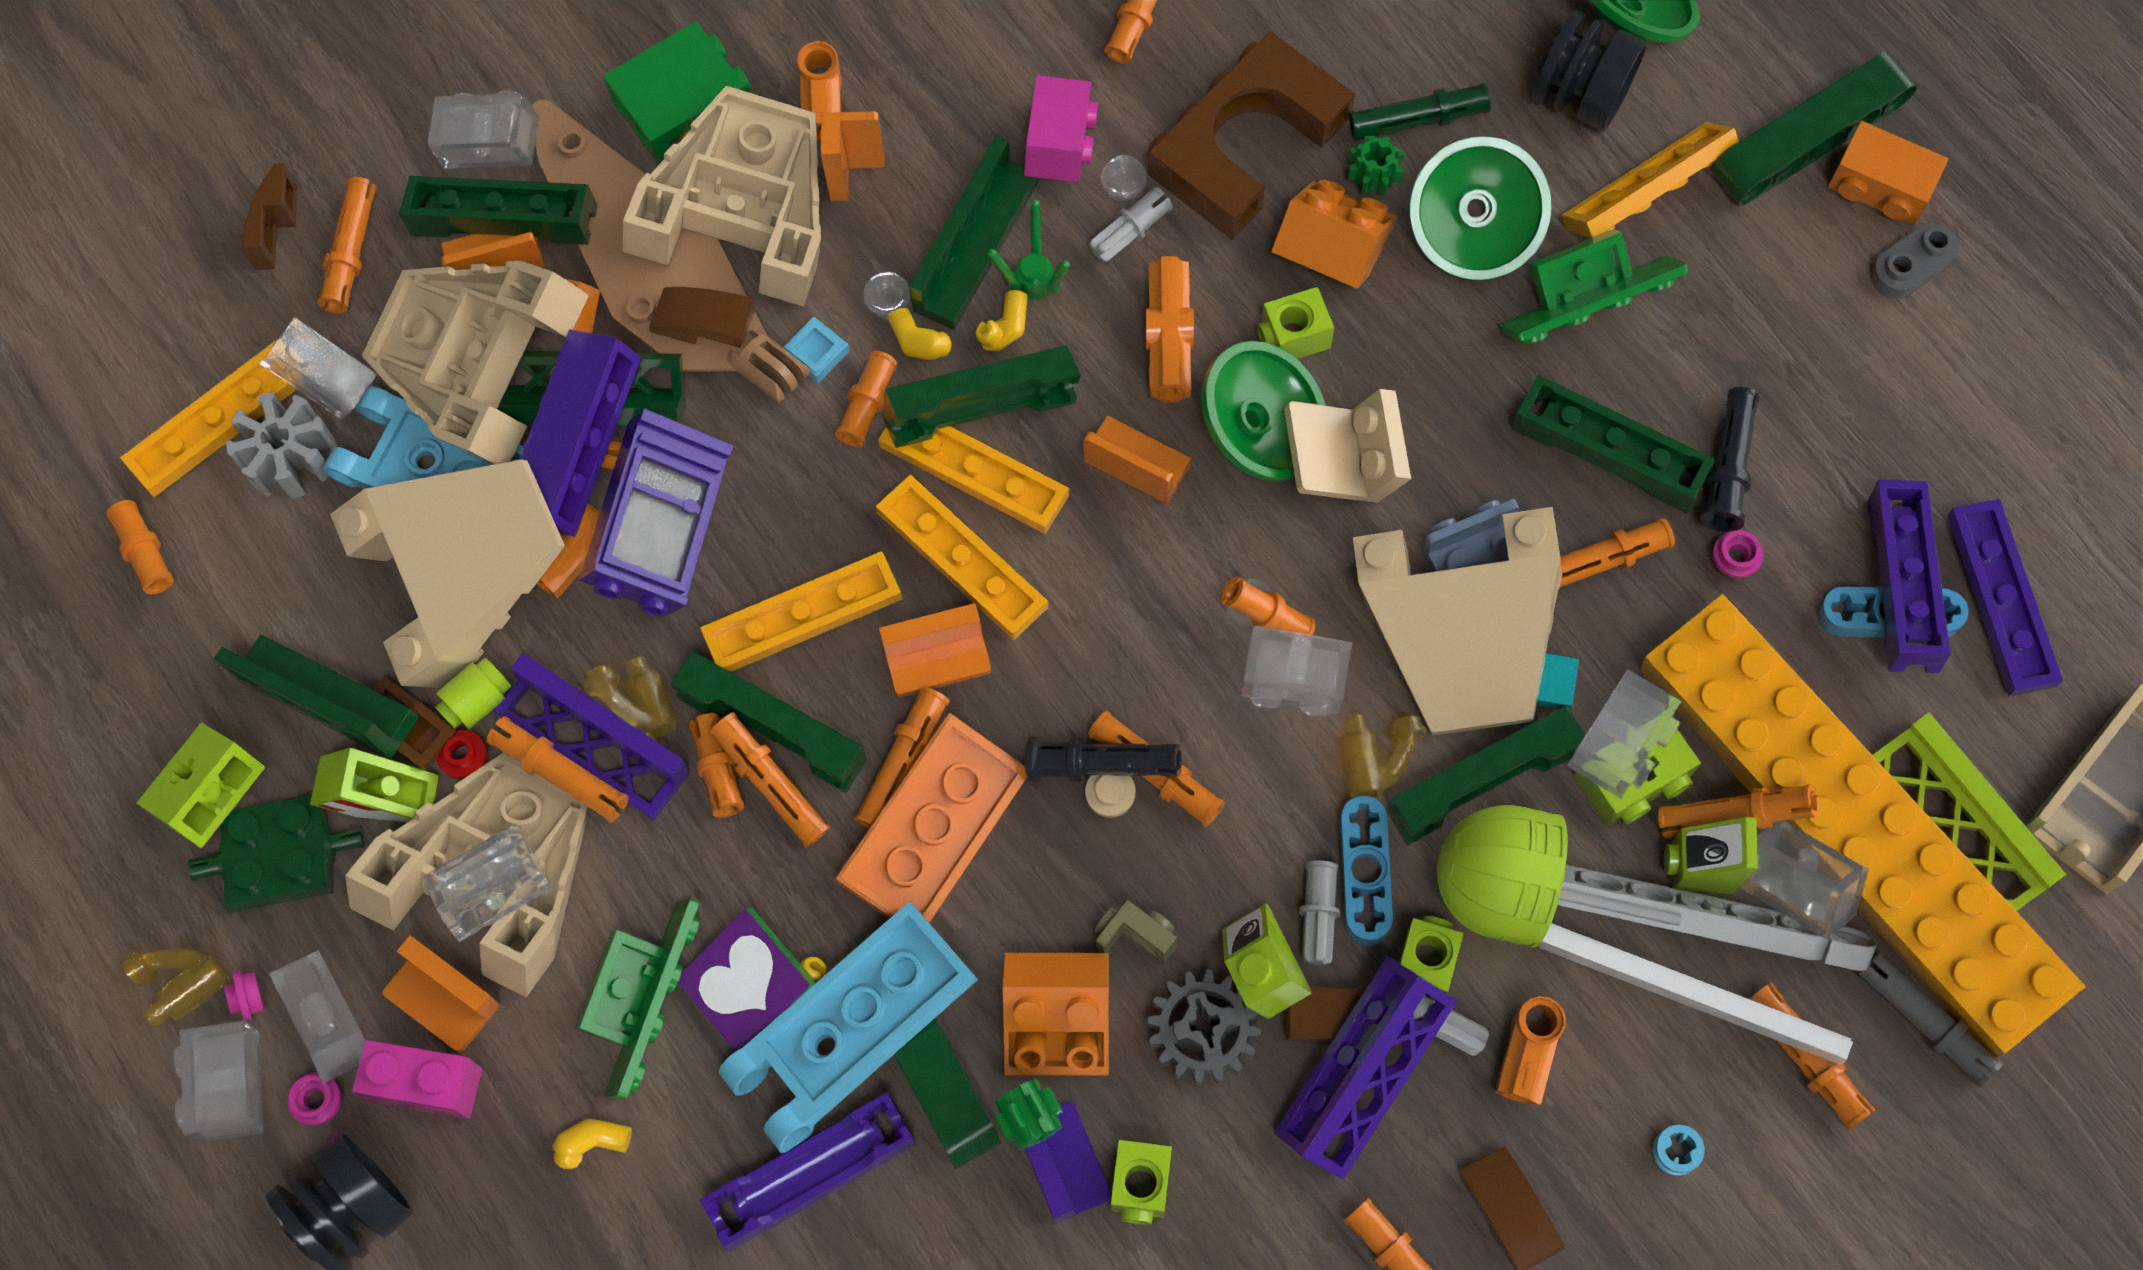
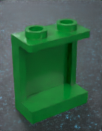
M697 21L603 75L611 101L658 165L664 160V153L671 147L670 141L690 130L691 124L726 86L745 92L751 89V85L742 69L738 65L731 68L725 60L727 54L718 37L714 33L707 36Z

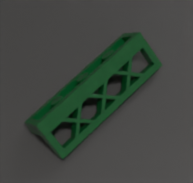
M997 135L995 136L909 285L913 312L953 330L956 329L993 264L987 255V251L992 248L997 253L1000 252L1039 183V178L1024 176L1025 166L1010 160L1008 140Z
M524 351L518 365L533 378L526 385H508L497 410L521 423H534L540 408L541 398L546 392L551 379L547 373L556 366L559 351ZM636 353L641 357L631 386L634 384L638 388H630L617 425H628V422L643 409L679 423L686 406L682 354ZM650 368H670L672 388H654L641 376ZM539 382V383H540L541 385H543V386H535V385Z
M261 634L245 658L224 647H221L213 658L242 684L389 759H392L419 718L411 709Z

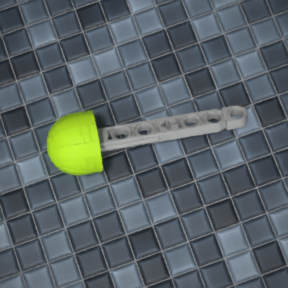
M1501 805L1475 812L1460 821L1450 831L1440 850L1437 864V879L1447 908L1466 928L1498 941H1507L1517 945L1521 944L1530 948L1537 947L1546 936L1557 905L1801 959L1822 960L1824 964L1858 971L1867 970L1877 947V941L1873 937L1848 926L1820 921L1819 923L1798 915L1566 865L1568 835L1564 817L1527 807Z

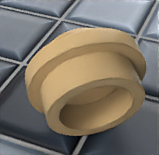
M1091 775L1087 781L1085 788L1087 804L1092 811L1100 816L1107 818L1121 816L1132 807L1135 800V784L1130 776Z

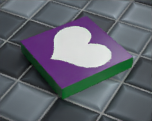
M745 908L681 973L678 981L679 985L735 1052L742 1049L816 984L813 978L753 908Z

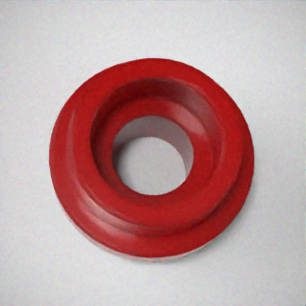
M457 730L456 735L446 742L444 748L436 756L439 768L450 778L462 780L486 763L488 754L486 744L478 734L469 730ZM468 747V753L464 758L459 760L453 759V753L458 748Z

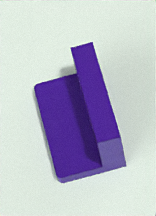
M1073 1102L1060 1105L1063 1111L1062 1114L1057 1116L1062 1125L1060 1130L1044 1141L1025 1149L1055 1224L1107 1203L1112 1199L1110 1187Z

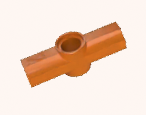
M1163 256L1156 261L1149 262V308H1146V351H1150L1149 390L1150 398L1158 399L1162 403H1179L1182 399L1191 397V351L1194 350V309L1190 308L1189 262L1182 261L1177 256Z

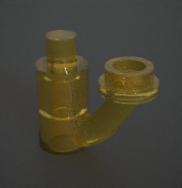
M636 657L626 663L631 678L626 681L625 686L631 701L617 689L621 684V679L618 673H614L611 666L596 667L583 676L585 681L583 689L587 696H598L614 714L635 728L643 730V733L650 738L658 739L664 737L678 728L677 720L657 671H649L644 657Z
M1358 714L1345 718L1347 734L1342 736L1340 741L1349 797L1353 799L1357 796H1370L1373 798L1380 796L1385 792L1384 789L1393 785L1401 777L1409 763L1417 740L1427 735L1426 726L1422 725L1420 717H1401L1391 722L1392 730L1389 732L1390 741L1397 742V745L1384 765H1380L1376 736L1374 732L1367 731L1365 716Z
M132 948L126 952L127 957L120 962L123 970L138 986L146 981L151 983L155 980L154 970L169 968L184 970V972L155 993L158 1001L143 1011L145 1018L154 1028H157L171 1016L176 1021H179L223 988L224 984L230 982L224 970L209 954L204 955L191 949H167L140 955Z

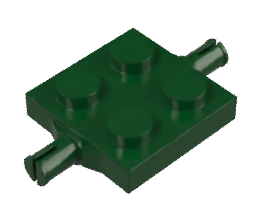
M312 795L234 809L220 825L221 843L218 855L189 859L187 863L189 866L188 873L193 881L221 875L224 880L225 906L232 913L333 893L331 869L336 852L360 847L364 848V831L361 826H358L357 828L332 832L327 821V809L310 805Z

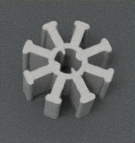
M274 393L260 395L258 401L263 406L266 418L261 424L247 417L243 410H238L231 420V423L245 440L234 443L227 441V453L256 491L267 497L271 496L272 492L270 490L276 481L289 498L294 499L304 496L306 492L300 485L297 472L301 468L316 474L322 482L328 477L322 470L326 461L319 451L327 449L332 451L336 447L335 438L322 419L317 416L308 401L298 395L292 396L293 402L287 411Z

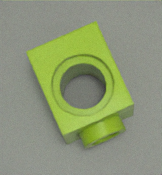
M1318 287L1264 303L1262 322L1257 324V332L1260 342L1280 347L1296 359L1331 349L1334 325ZM1294 323L1301 326L1303 330L1291 332L1286 330L1283 325Z
M1424 916L1423 920L1413 918L1406 934L1399 963L1447 994L1464 933L1452 930V923L1438 917ZM1422 945L1435 947L1441 954L1442 963L1437 966L1424 965L1417 958L1416 948ZM1425 994V996H1427V997H1429V998H1431V999H1433V1000L1436 1001V999L1432 998V997L1429 996L1428 994Z
M1119 1140L1111 1211L1121 1213L1120 1221L1139 1225H1152L1153 1217L1164 1218L1172 1146ZM1143 1171L1154 1178L1156 1188L1151 1195L1137 1198L1127 1191L1125 1182L1134 1172Z

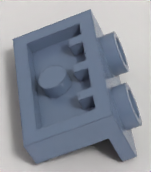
M1512 499L1502 504L1498 500L1490 501L1477 508L1471 517L1456 522L1453 518L1447 519L1432 527L1426 537L1422 554L1431 572L1509 561L1502 514L1518 512L1520 507L1516 500Z

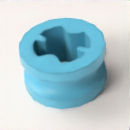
M1680 1124L1670 1126L1658 1134L1653 1142L1652 1156L1654 1162L1660 1170L1668 1175H1686L1697 1168L1704 1158L1705 1147L1703 1139L1697 1131L1689 1126ZM1670 1137H1678V1144L1685 1140L1690 1146L1691 1151L1684 1156L1686 1164H1678V1157L1671 1161L1667 1156L1665 1150L1672 1145Z

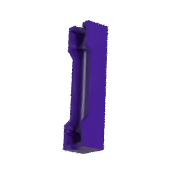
M1878 480L1868 499L1871 531L1876 538L1886 620L1884 638L1888 671L1903 672L1908 666L1920 664L1924 665L1925 673H1940L1951 652L1928 482ZM1901 500L1903 501V507H1891V501ZM1906 643H1921L1922 645H1906Z
M885 1093L850 1113L839 1123L755 1171L731 1181L699 1201L711 1219L723 1247L731 1252L916 1144L888 1093ZM882 1113L884 1115L888 1114L897 1131L895 1136L898 1140L890 1145L884 1143L883 1135L877 1124L873 1122L875 1121L874 1118ZM728 1201H735L731 1205L743 1224V1230L736 1234H733L732 1230L728 1228L719 1211V1206Z

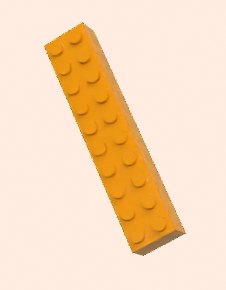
M1724 594L1720 595L1645 656L1640 671L1750 793H1753L1752 790L1754 788L1766 787L1769 791L1813 784L1816 792L1815 794H1810V796L1818 795L1820 805L1819 816L1817 818L1794 819L1777 823L1957 1022L1960 1019L1969 1026L1966 1031L1995 1058L2006 1054L2086 987Z

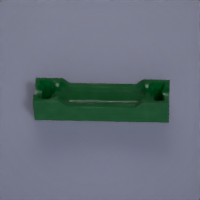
M409 176L399 216L411 236L447 237L451 233L518 236L531 232L534 237H542L552 243L588 245L591 236L588 218L596 216L598 206L588 184ZM569 211L572 212L571 217H567Z
M1065 345L886 388L883 419L895 448L930 440L938 429L1026 407L1043 412L1075 404L1077 394L1073 384L1079 383L1081 374L1068 346Z
M1537 375L1512 426V430L1545 446H1557L1644 488L1653 498L1685 513L1690 509L1715 460L1700 451L1540 375ZM1541 400L1547 403L1548 406L1544 414L1539 417L1530 411L1533 405ZM1684 469L1693 473L1694 480L1690 488L1678 483Z
M693 651L671 682L672 688L678 691L676 696L680 701L703 714L715 713L722 716L734 712L743 725L807 760L814 776L846 794L867 762L865 751L861 744Z
M1565 706L1392 797L1387 813L1408 846L1442 828L1444 818L1449 812L1530 769L1547 772L1578 756L1582 751L1581 746L1587 743L1588 738L1568 706Z

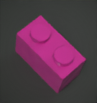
M1036 75L1026 143L1024 176L1080 182L1082 164L1091 165L1094 137L1086 136V129L1095 130L1098 112V102L1090 101L1091 81Z
M365 1040L352 1092L369 1103L470 1120L483 1068L470 1058Z

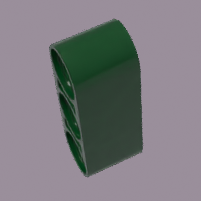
M934 1018L900 1048L894 1056L952 1165L957 1169L1002 1144L936 1018Z

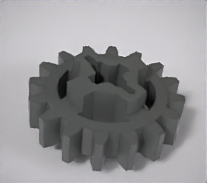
M1212 970L1206 971L1203 982H1196L1195 977L1189 971L1185 973V986L1179 988L1171 980L1166 983V991L1170 997L1168 1000L1155 996L1153 1007L1161 1013V1016L1154 1015L1148 1017L1147 1027L1159 1031L1158 1034L1149 1038L1150 1049H1164V1052L1158 1059L1160 1067L1167 1066L1172 1062L1177 1065L1174 1079L1180 1081L1186 1072L1194 1074L1195 1086L1201 1087L1204 1075L1211 1074L1215 1083L1220 1085L1223 1083V1070L1228 1068L1236 1076L1242 1072V1066L1238 1060L1239 1057L1253 1059L1256 1051L1246 1041H1254L1260 1038L1261 1029L1249 1026V1022L1258 1018L1259 1014L1243 1006L1245 1003L1239 992L1234 994L1231 991L1233 978L1229 975L1220 985L1214 983ZM1206 996L1215 997L1229 1007L1221 1009L1207 1001ZM1185 1001L1187 1012L1183 1019L1173 1022L1172 1026H1168L1173 1011L1180 1003ZM1197 1010H1199L1201 1018H1204L1207 1025H1216L1212 1029L1210 1047L1207 1038L1204 1039L1200 1031L1192 1032L1195 1029ZM1239 1030V1036L1234 1047L1223 1056L1221 1043L1224 1037L1234 1034V1031ZM1188 1048L1201 1056L1202 1061L1188 1058L1179 1049Z

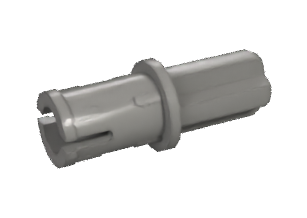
M1154 186L1131 207L1118 210L1116 219L1090 240L1089 246L1094 257L1103 263L1108 262L1134 240L1141 241L1145 237V231L1173 209L1169 198H1166L1155 208L1152 207V204L1165 194L1164 191Z
M1329 861L1307 862L1305 866V905L1299 908V914L1304 917L1302 959L1303 962L1316 966L1329 965L1332 962L1334 920L1340 917V910L1335 907L1339 865Z
M1424 995L1414 1011V1022L1425 1018L1435 1000ZM1452 1010L1436 1034V1037L1472 1056H1476L1484 1049L1489 1037V1031L1487 1028Z

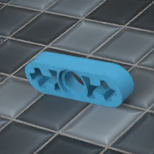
M1838 587L1831 590L1818 607L1817 617L1820 625L1826 632L1838 637L1884 638L1886 620L1880 614V604L1883 603L1882 587ZM1942 589L1945 613L1953 615L1947 622L1948 637H1951L1965 624L1969 610L1966 601L1960 594L1953 590ZM1839 602L1844 603L1846 611L1856 612L1847 621L1842 620L1841 613L1832 612ZM1867 602H1869L1867 613L1861 612Z
M1357 796L1346 803L1339 822L1344 926L1348 936L1354 942L1365 946H1372L1386 938L1393 922L1388 821L1386 810L1377 799L1370 796ZM1358 810H1365L1369 819H1376L1377 822L1370 825L1368 845H1361L1351 849L1349 843L1358 845L1360 842V827L1357 823H1350V820L1356 818ZM1379 843V848L1372 846V844ZM1364 857L1374 860L1380 868V877L1372 883L1358 881L1351 871V865L1355 860ZM1381 892L1382 898L1373 896L1371 907L1373 917L1381 918L1382 922L1376 923L1373 932H1365L1364 924L1360 922L1355 923L1354 918H1359L1362 915L1364 909L1363 896ZM1352 893H1355V894H1358V895H1362V896L1357 897V898H1353V897H1352Z

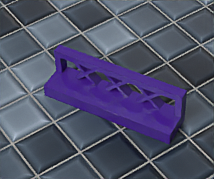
M522 653L510 668L518 680L505 695L506 699L494 709L495 714L500 718L503 716L508 717L513 723L537 739L543 736L554 744V750L621 793L627 794L629 796V805L655 821L690 774L683 759ZM530 690L543 699L545 715L523 719L512 712V710L526 692ZM551 705H553L562 712L552 714ZM572 720L577 721L582 725L584 742L564 746L558 743L555 737L554 724ZM546 725L547 735L536 727ZM590 731L601 737V739L591 740ZM612 746L616 747L622 753L624 768L607 772L597 769L595 767L593 750ZM586 752L587 761L575 753ZM630 757L641 765L631 767ZM655 773L664 779L666 783L649 804L635 794L633 776ZM625 778L626 788L615 780Z
M1387 956L1273 1134L1305 1159L1344 1180L1456 1005L1457 1000ZM1428 994L1436 999L1425 1018L1414 1022V1011L1424 995ZM1402 1042L1403 1052L1396 1063L1385 1067V1056L1390 1048ZM1373 1087L1374 1097L1367 1108L1357 1111L1356 1102L1363 1091ZM1345 1132V1143L1334 1160L1325 1156L1323 1153L1333 1137Z

